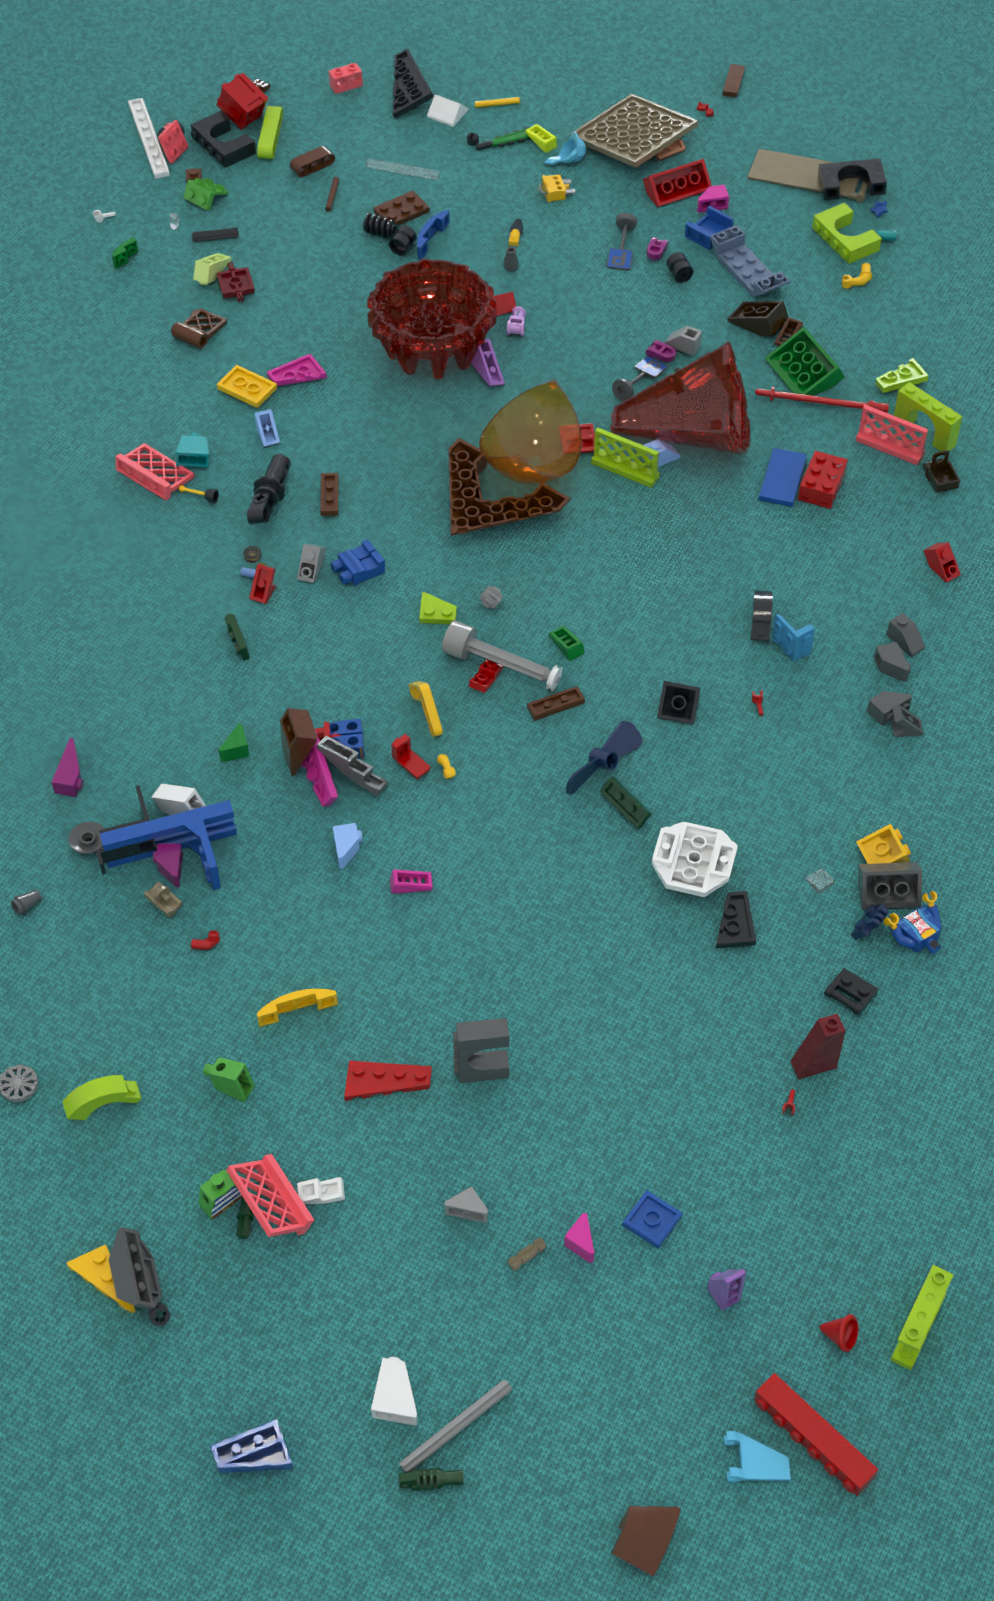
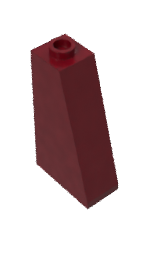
M838 1013L818 1019L791 1059V1065L798 1080L837 1069L846 1032Z

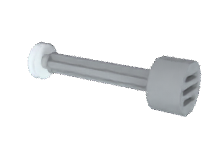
M456 620L448 627L442 643V651L462 660H465L470 653H473L542 682L547 681L546 690L550 688L551 692L556 689L562 675V667L558 668L555 665L552 671H550L549 667H544L477 640V630Z

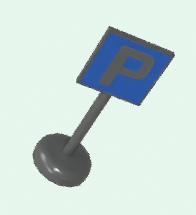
M621 213L616 217L615 221L616 226L623 230L620 249H609L606 268L630 270L633 250H625L624 245L627 231L635 229L638 221L630 213Z
M647 356L634 366L635 369L642 373L630 382L623 378L617 379L613 382L612 391L619 400L628 401L634 394L632 386L646 374L656 378L668 366Z

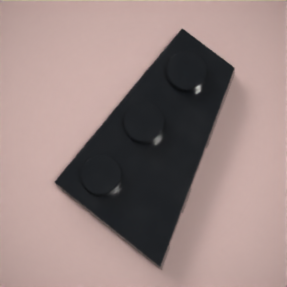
M747 891L728 892L716 948L756 945Z

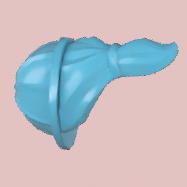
M572 132L569 140L561 148L559 155L548 158L544 164L575 163L581 160L586 153L584 141L578 138L576 132Z

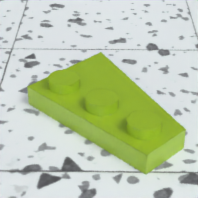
M912 358L908 364H901L897 370L889 371L876 378L875 384L882 393L900 389L909 382L913 385L926 382L929 375Z

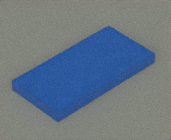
M773 448L759 500L793 507L807 454Z

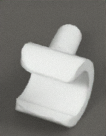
M100 210L93 211V216L100 223L106 217L116 216V213L102 214Z

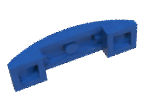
M449 210L436 214L422 227L417 239L418 260H422L428 252V241L437 230L443 232L450 223Z

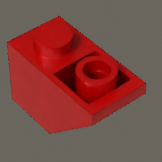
M949 542L936 543L923 550L929 567L945 582L961 575Z

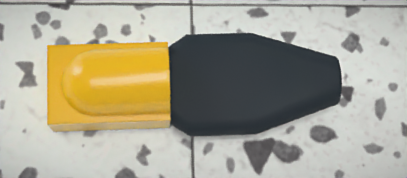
M516 219L510 228V246H518L520 235L523 231L521 219Z

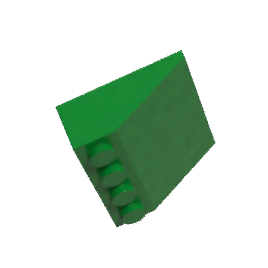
M805 327L765 357L766 361L795 394L813 396L834 387L845 378L838 365Z

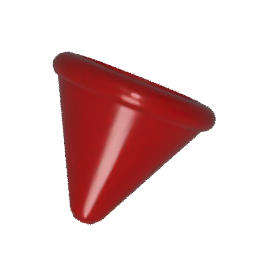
M848 1314L845 1317L821 1324L820 1330L839 1346L843 1352H849L856 1344L859 1325L857 1318L852 1314Z

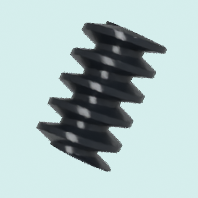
M368 213L364 220L363 230L366 233L377 234L379 237L383 236V238L391 239L398 230V223L394 225V220L391 219L389 222L388 218H385L383 221L382 216H379L377 220L376 214L372 217V214Z

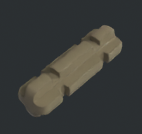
M541 1237L533 1241V1244H529L519 1251L517 1256H512L508 1259L509 1267L516 1271L521 1267V1264H525L535 1257L537 1252L543 1251L546 1248V1243Z

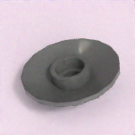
M83 822L76 825L69 834L68 842L71 849L80 854L95 853L96 850L103 848L99 830L105 828L95 822Z

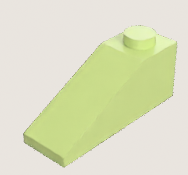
M216 253L195 261L193 280L199 281L201 285H208L217 279V273L225 269L232 257Z

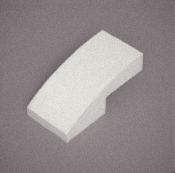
M341 1177L321 1182L316 1178L297 1183L298 1195L304 1204H322L345 1200L344 1184Z

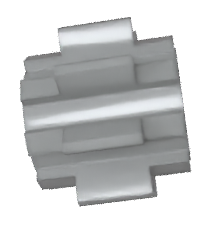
M489 585L479 597L482 600L481 604L486 608L491 607L494 609L503 598L500 594L501 591L494 586L492 588Z

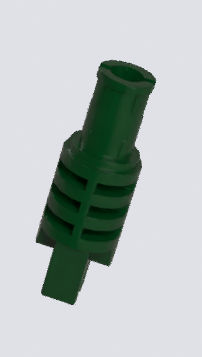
M440 1468L414 1469L411 1472L399 1474V1487L411 1488L412 1491L439 1490L446 1485H464L463 1469L442 1471Z

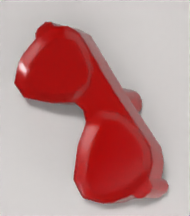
M700 101L698 102V111H706V117L714 115V111L709 108V104L705 105Z

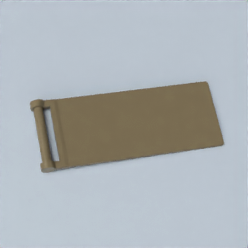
M759 149L749 171L748 179L822 192L818 179L819 164L835 162ZM845 178L839 182V196L856 199V201L862 203L865 200L868 186L863 181L860 192L856 194L855 190L860 179Z

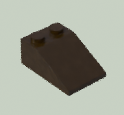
M784 301L742 302L727 320L757 335L772 336L784 325L788 314Z

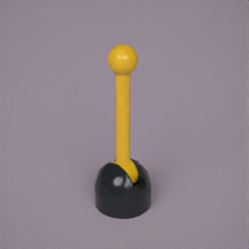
M183 485L179 486L180 492L187 491L204 495L205 499L211 503H216L219 498V491L216 489H208L206 492L185 488Z

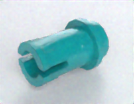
M877 230L882 240H891V242L897 240V230Z

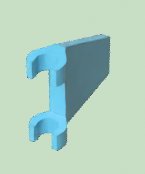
M726 1431L724 1446L738 1445L740 1468H729L727 1482L791 1480L788 1456L742 1433Z

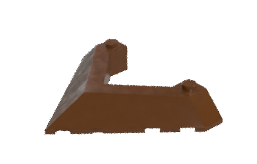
M460 438L449 447L451 536L559 512L570 501L569 497L543 483L532 494H525V497L514 498V496L500 498L498 501L483 500L478 475L487 467L486 452Z

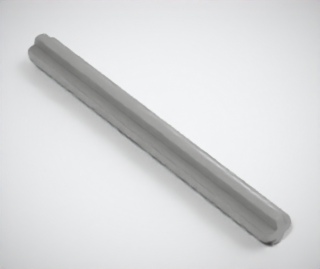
M505 1380L501 1381L399 1463L402 1470L406 1473L411 1472V1470L511 1392L510 1384Z

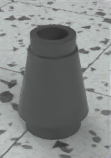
M514 247L506 249L503 262L505 269L510 272L515 271L519 266Z
M38 890L15 896L14 900L11 901V906L16 914H25L42 900L41 894Z

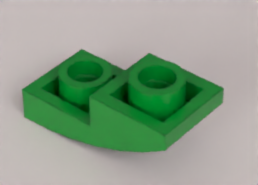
M134 237L122 243L113 252L112 260L115 269L129 263L128 257L138 253L137 240Z

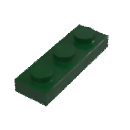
M610 777L600 791L637 828H642L652 815L615 777Z

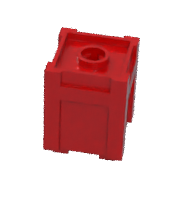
M244 73L235 75L234 80L228 84L225 82L221 85V94L217 98L216 104L240 130H243L263 115L265 104L268 101V97Z

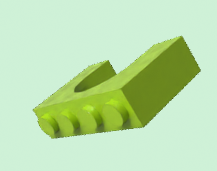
M842 203L814 215L812 228L850 264L880 251L882 238L874 230L857 236H846L839 233L838 229L852 224L854 213L849 206Z
M910 382L898 390L894 416L913 423L917 420L918 410L924 412L931 419L935 428L932 446L939 451H950L957 444L963 416Z

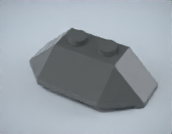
M120 1227L109 1257L116 1296L118 1299L131 1305L153 1310L162 1297L154 1258L146 1244L140 1239L141 1235L137 1230Z

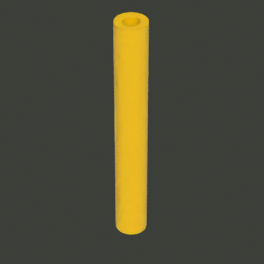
M520 98L476 101L475 108L520 103Z

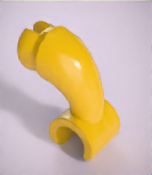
M440 754L437 757V762L444 767V778L454 777L456 772L454 767H451L448 756Z

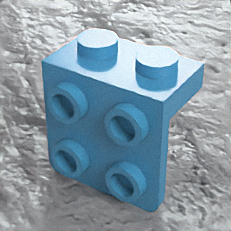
M780 614L775 615L772 639L776 644H779L787 656L795 661L812 652L815 628L812 624H809L795 631Z

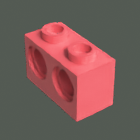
M356 63L329 70L330 87L337 94L363 86L361 69Z

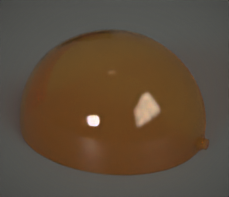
M552 380L523 392L500 409L482 432L479 449L489 465L500 475L511 481L531 485L552 482L572 471L578 462L581 452L579 421L569 398L557 381Z

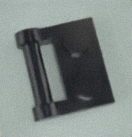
M843 968L833 982L827 986L824 995L829 998L833 997L852 1009L853 1013L859 1016L877 994L878 988ZM836 989H838V990H840L841 992L845 993L846 995L850 996L851 998H853L854 1000L858 1001L859 1003L854 1002V1001L851 1000L850 998H848V997H846L845 995H843V994H841L840 992H838Z

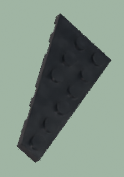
M408 48L394 57V110L392 113L394 118L415 109L434 97Z

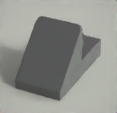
M899 704L892 708L894 713L892 727L895 737L920 736L924 734L920 718Z

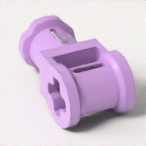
M516 306L512 309V316H510L507 323V335L517 334L521 337L524 336L526 310L523 307Z

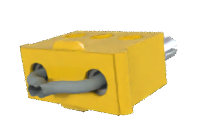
M543 175L542 182L537 187V191L544 194L548 202L565 200L566 195L575 194L574 188L569 189L571 179H562L560 175Z

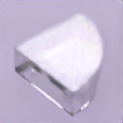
M171 213L169 216L171 229H177L180 217L175 213Z

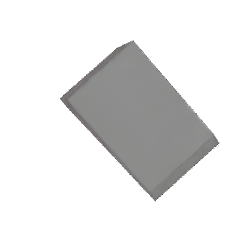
M472 1186L445 1202V1215L483 1223L488 1222V1209Z

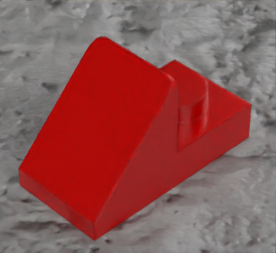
M257 564L249 599L265 604L268 602L276 588V585L273 584L275 568Z

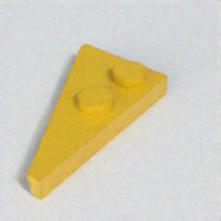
M106 1244L66 1262L71 1271H75L87 1283H91L98 1291L108 1298H112L124 1310H128L131 1313L136 1312L133 1305L118 1299L116 1296L109 1264L110 1253Z

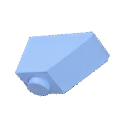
M660 439L643 445L659 452L658 467L680 458V454L671 444ZM646 454L650 460L653 459V456Z
M356 823L333 826L339 869H343L360 850L359 842L362 841L361 830H357Z

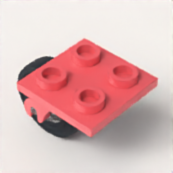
M177 120L167 123L157 133L170 164L189 147L184 137L185 130Z

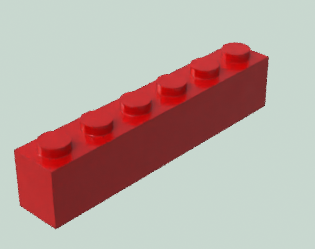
M775 1373L756 1390L754 1400L758 1408L764 1412L767 1411L772 1416L775 1424L781 1428L784 1427L789 1432L790 1437L796 1443H801L814 1460L818 1459L831 1476H836L848 1492H853L858 1496L876 1478L879 1469Z

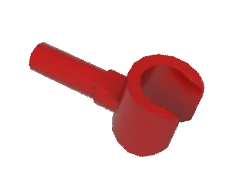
M760 690V695H755L754 691H752V702L756 704L759 716L764 715L762 710V690Z
M793 1089L790 1090L788 1101L782 1108L783 1114L786 1108H790L792 1110L791 1116L795 1113V1105L793 1104L795 1090Z

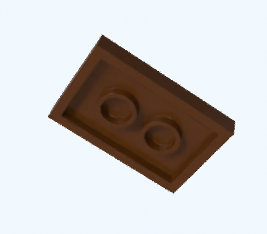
M413 190L373 207L374 213L378 217L382 216L383 221L385 218H388L389 222L393 219L394 225L398 223V226L430 212L429 206Z

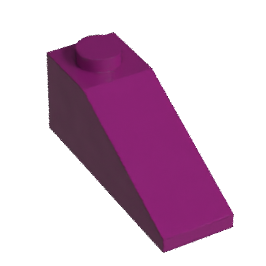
M69 738L51 783L55 794L77 797L79 790L83 788V779L81 778L74 739Z

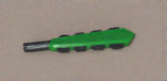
M530 127L513 131V133H506L503 136H496L490 141L476 144V150L492 146L501 147L505 146V144L510 145L527 139L532 140L525 133V130Z

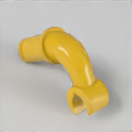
M869 263L862 264L861 273L857 278L843 275L842 288L847 289L852 286L868 283L872 279L871 265Z

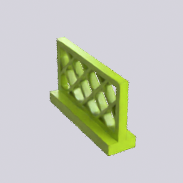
M597 427L595 430L594 456L591 458V464L652 488L660 477V472H658L659 452ZM600 435L604 436L607 439V441L604 442ZM616 442H619L623 447L620 448ZM608 444H611V446H612L615 450L612 451V450L608 447ZM631 448L636 449L638 453L635 454ZM626 450L630 456L627 457L623 451ZM646 454L653 456V459L650 460ZM639 456L643 458V460L645 461L644 463H642L639 460Z

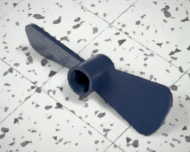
M628 721L620 722L602 748L596 747L592 749L589 754V763L574 772L569 778L566 788L567 794L575 793L598 768L615 769L619 757L641 746L642 736L634 724Z

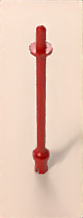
M773 386L772 390H755L756 395L770 397V401H773V398L858 409H863L867 405L885 413H888L889 407L888 403H877L874 400L864 403L774 391L775 388Z

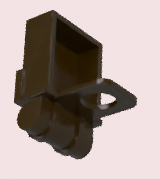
M948 450L934 453L932 461L923 463L925 476L928 482H931L936 492L959 488L960 479L951 461H948ZM945 455L944 459L936 460L938 456Z

